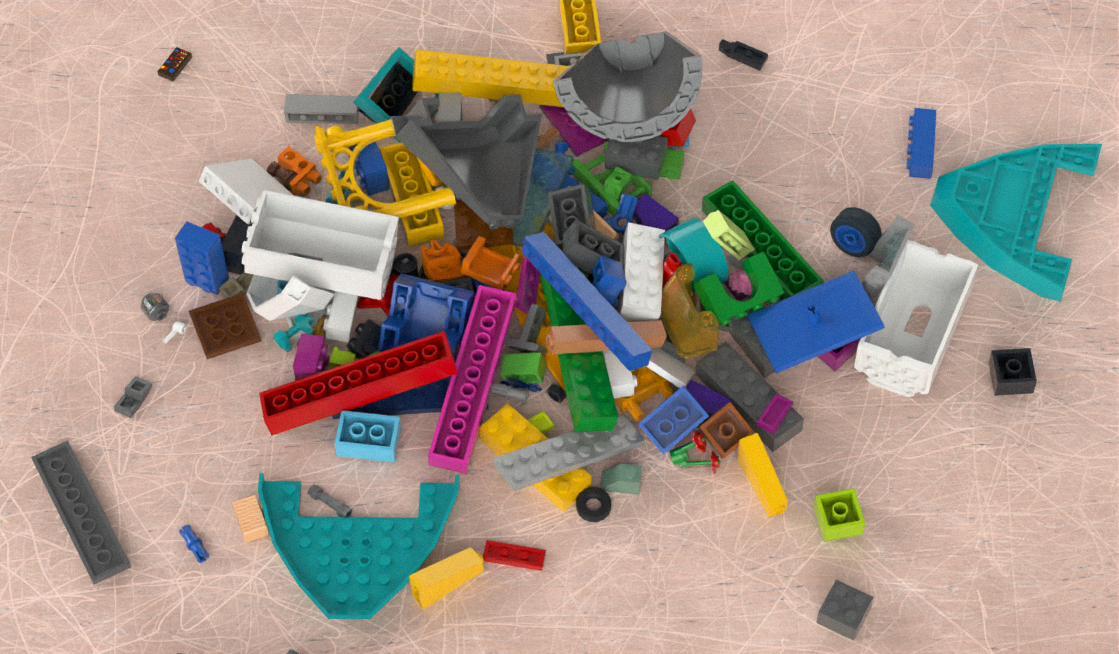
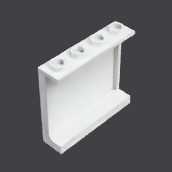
M253 159L207 165L204 167L199 179L200 183L247 224H250L253 212H257V198L262 196L263 190L294 196Z

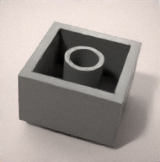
M835 580L818 612L817 624L854 641L871 610L874 597Z

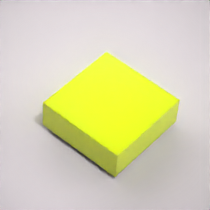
M544 411L528 419L543 434L554 429L553 422Z

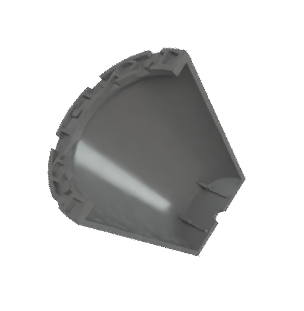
M667 31L637 36L634 42H628L626 38L601 42L591 47L557 77L553 84L558 99L567 110L568 115L585 130L601 138L618 140V142L643 141L659 136L662 132L671 127L673 128L689 112L696 100L701 85L702 57Z

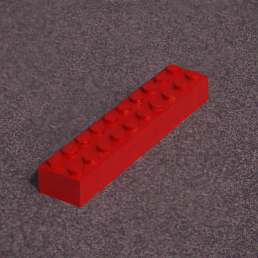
M445 331L260 392L263 419L271 436L341 413V411H347L458 374L448 337Z

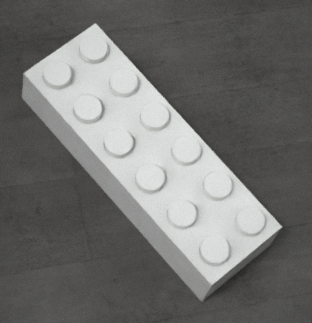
M629 222L627 224L622 242L624 245L623 271L627 283L625 289L619 293L618 313L626 322L656 321L660 317L665 237L659 238L658 236L665 232L663 229Z

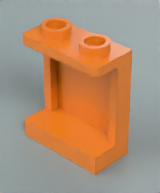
M478 236L463 260L460 273L471 276V278L495 289L503 290L505 285L508 286L510 284L513 272L517 273L520 267L518 262L520 255L516 254L513 259L484 247L486 239Z

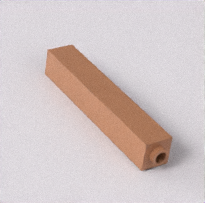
M662 320L627 322L650 348H662L667 336ZM587 325L553 326L546 336V345L550 347L551 354L610 351Z

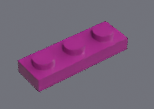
M527 257L523 258L521 262L516 308L526 314L532 304L536 305L540 274Z

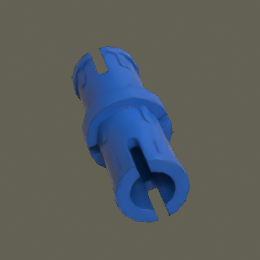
M190 525L183 526L179 533L184 538L186 547L193 552L199 563L206 561V558H209V553L203 547L201 538L196 536Z

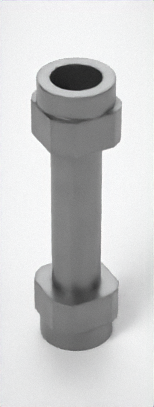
M313 484L309 488L307 494L311 498L321 500L337 511L339 517H349L351 515L352 509L344 503L341 505L323 493L321 487Z

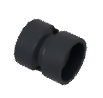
M402 253L395 257L393 261L394 276H400L402 273L417 277L418 263L414 255Z

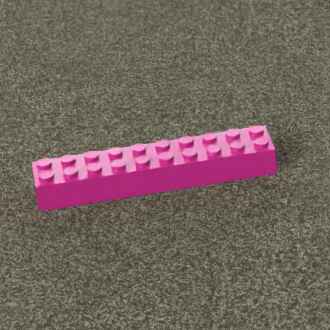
M479 285L456 360L458 374L451 377L428 453L429 466L464 474L468 473L480 432L479 427L482 425L515 312L517 293Z

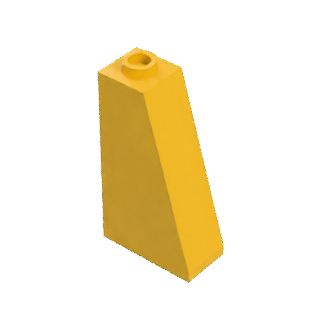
M758 433L740 439L737 460L768 517L782 514L787 510L788 500Z
M470 547L409 576L411 595L420 607L425 609L483 572L484 559L482 555Z

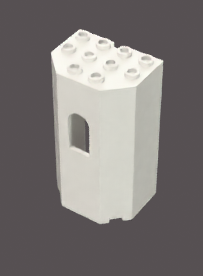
M263 190L262 196L257 198V212L254 211L252 214V227L249 226L246 237L248 240L244 241L242 245V253H244L242 264L245 265V273L290 281L295 276L309 286L378 300L384 297L394 260L399 217ZM303 257H308V258H313V259H318V260H323V261H317V260L307 259V258H303Z
M907 240L894 272L885 284L875 306L885 328L861 338L858 344L854 367L859 372L863 371L867 375L866 380L870 384L906 397L914 396L917 392L921 394L929 393L974 286L978 264L971 260L956 257L953 254L940 255L933 247H927L915 241ZM922 306L930 310L931 317L923 336L919 337L904 330L913 310Z

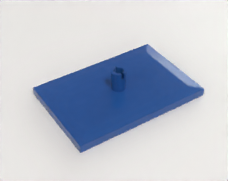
M855 271L747 315L776 374L885 328Z

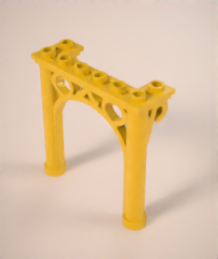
M391 119L350 131H343L341 126H333L324 133L323 127L315 126L316 134H313L316 148L318 154L322 153L323 158L320 159L323 170L327 169L328 174L325 175L328 185L332 184L331 196L333 201L337 200L338 205L351 207V202L359 199L364 202V206L355 207L356 209L369 211L368 208L371 206L377 209L371 210V212L396 216L401 219L445 205L452 206L456 204L454 193L449 187L394 203L377 202L361 191L354 177L356 159L359 153L370 143L395 136ZM357 145L353 152L347 148ZM344 153L350 159L346 164L341 165L337 163L336 158L339 154ZM335 168L339 171H345V176L342 179H338ZM342 189H348L352 192L346 201Z

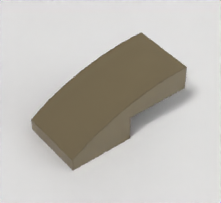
M244 272L236 279L231 277L219 287V290L226 298L241 293L246 295L254 274Z

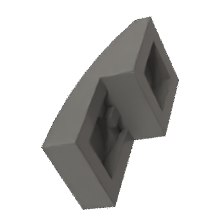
M135 376L125 387V394L114 405V411L132 418L147 397L152 383Z

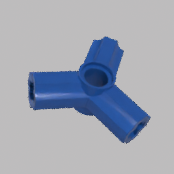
M622 194L616 216L603 220L616 233L620 232L624 236L628 222L633 223L632 219L638 198ZM621 219H626V226L620 228L618 222Z

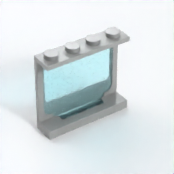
M897 215L878 239L874 250L867 255L880 262V265H875L861 282L870 300L877 295L891 278L915 225Z

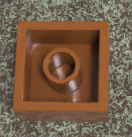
M731 402L725 404L697 427L721 458H725L738 448L740 439L755 434Z

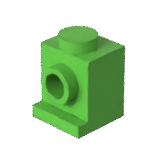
M616 166L612 174L605 180L602 191L618 200L629 188L632 174Z

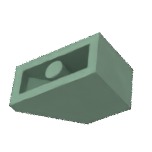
M620 464L602 471L600 488L609 492L639 495L642 466Z

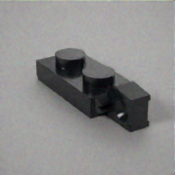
M722 39L719 43L718 51L759 71L768 59L767 53L739 41L730 43Z

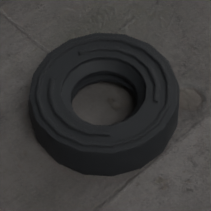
M598 487L586 488L579 493L576 499V510L582 519L589 522H599L609 515L611 511V498L604 489ZM590 499H598L602 505L598 510H589L586 503Z

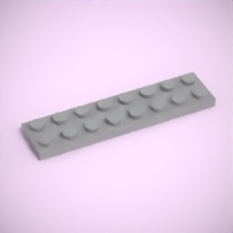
M620 414L613 431L575 432L574 430L494 458L492 464L513 491H517L643 446L645 439L624 414Z

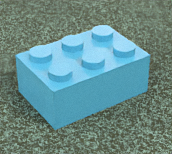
M341 411L334 444L336 456L395 463L401 434L400 417Z

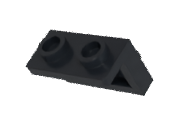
M370 319L364 323L360 322L355 329V337L350 339L346 347H348L347 351L356 354V356L362 359L378 351L381 327Z

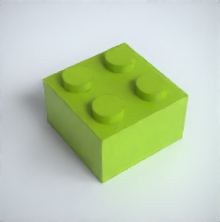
M855 488L815 495L814 510L824 542L863 535L865 521Z

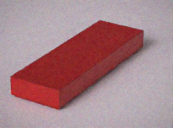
M486 540L483 553L485 562L539 571L543 570L546 550L489 540Z

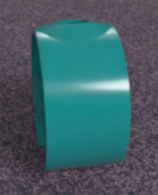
M691 218L658 236L659 238L666 237L670 252L664 254L663 265L669 253H675L680 259L684 280V288L681 292L686 298L691 299L695 294L696 290L693 285L700 279L716 273L721 284L728 280V265L722 248L712 238L705 224L700 219Z

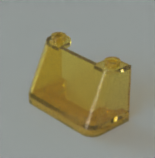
M691 263L678 267L662 289L660 316L678 355L682 358H691L717 350L719 322L716 316L710 311L697 313L690 298L693 296L691 281L695 277V271Z

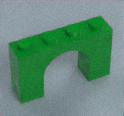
M764 252L752 256L741 263L752 286L751 297L748 301L740 302L729 297L716 273L700 279L693 285L713 326L718 324L725 326L732 322L731 318L737 317V319L748 315L747 311L751 309L755 312L764 307L763 304L767 302L771 305L780 300L779 296L784 291Z

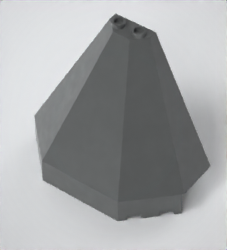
M504 95L481 121L432 123L430 115L440 105L439 98H421L407 116H391L395 137L485 221L491 230L499 227H516L517 222L523 219L542 114H526L521 95Z

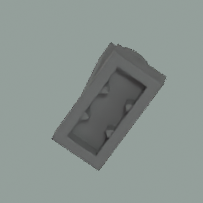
M532 304L527 312V319L521 330L520 339L507 337L505 345L512 350L524 353L541 352L542 356L545 357L547 350L541 345L536 344L547 311L539 305Z

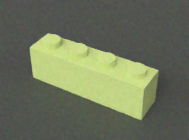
M719 210L710 213L703 220L712 238L738 260H741L755 250L745 232Z

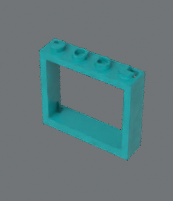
M400 47L391 54L353 101L355 105L376 123L390 120L391 117L368 98L371 92L396 62L413 75L414 59ZM434 93L436 95L434 98H439V94Z

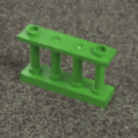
M606 141L604 142V153L587 164H582L578 159L574 160L572 166L575 171H572V174L581 184H585L594 195L605 200L607 211L614 217L617 214L621 199L617 200L602 191L603 185L600 183L607 179L614 170L607 169L597 176H593L589 171L605 161V152L609 144ZM632 174L630 182L637 189L628 195L637 198L642 194H647L652 198L651 184L641 176Z

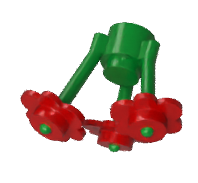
M693 430L691 442L670 450L673 464H680L681 468L712 464L713 474H716V468H719L721 463L719 456H716L714 451H712L711 460L686 461V459H689L688 449L694 446L702 453L706 452V439L695 430Z

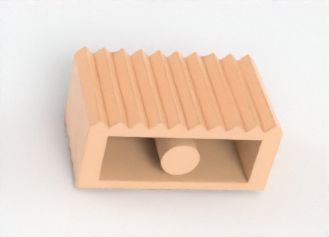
M255 494L232 502L246 543L269 535L266 519L262 515L261 501L256 499Z

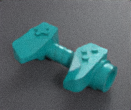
M308 313L298 315L294 319L295 325L287 330V332L279 330L274 334L273 339L280 348H283L286 352L292 351L289 339L300 330L309 335L314 333L311 327L314 321Z

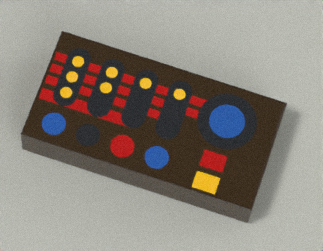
M176 47L157 71L158 76L174 82L191 60L192 53Z

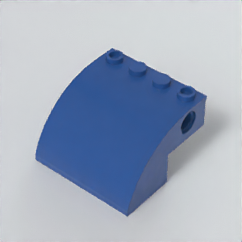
M401 273L393 285L390 314L382 323L378 351L383 352L445 331L456 363L471 314L474 292Z

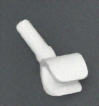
M176 321L173 325V330L163 342L166 344L176 333L183 335L187 330L184 323Z

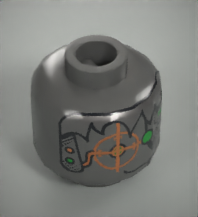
M149 293L142 299L141 310L151 321L163 320L169 311V304L161 294Z

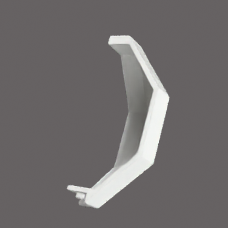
M253 275L246 294L253 310L269 321L323 310L333 297L334 292L329 289L309 286L293 276L283 291L277 295V282L279 279Z

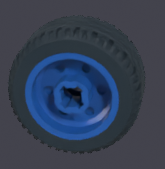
M856 207L842 210L830 227L831 237L836 246L844 253L854 257L869 255L882 235L881 227L877 220L869 212Z

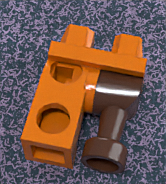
M289 146L277 156L278 163L273 161L266 171L272 177H279L283 181L284 187L291 191L294 196L298 193L306 196L311 190L308 183L312 182L317 185L322 180L321 174L316 170V165Z

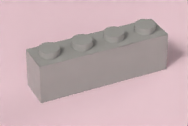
M286 94L284 107L286 123L358 124L359 107L353 103L357 96Z

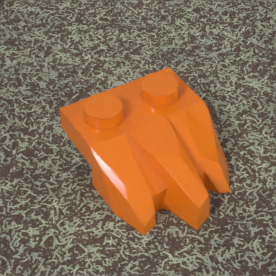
M430 240V248L420 246L423 269L428 280L442 283L467 277V275L460 273L462 267L460 263L461 255L452 244L446 242L441 247L436 240Z

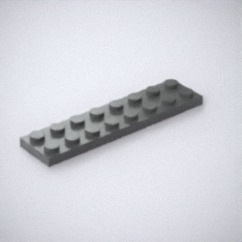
M63 442L32 456V461L93 584L95 585L131 568L69 442Z

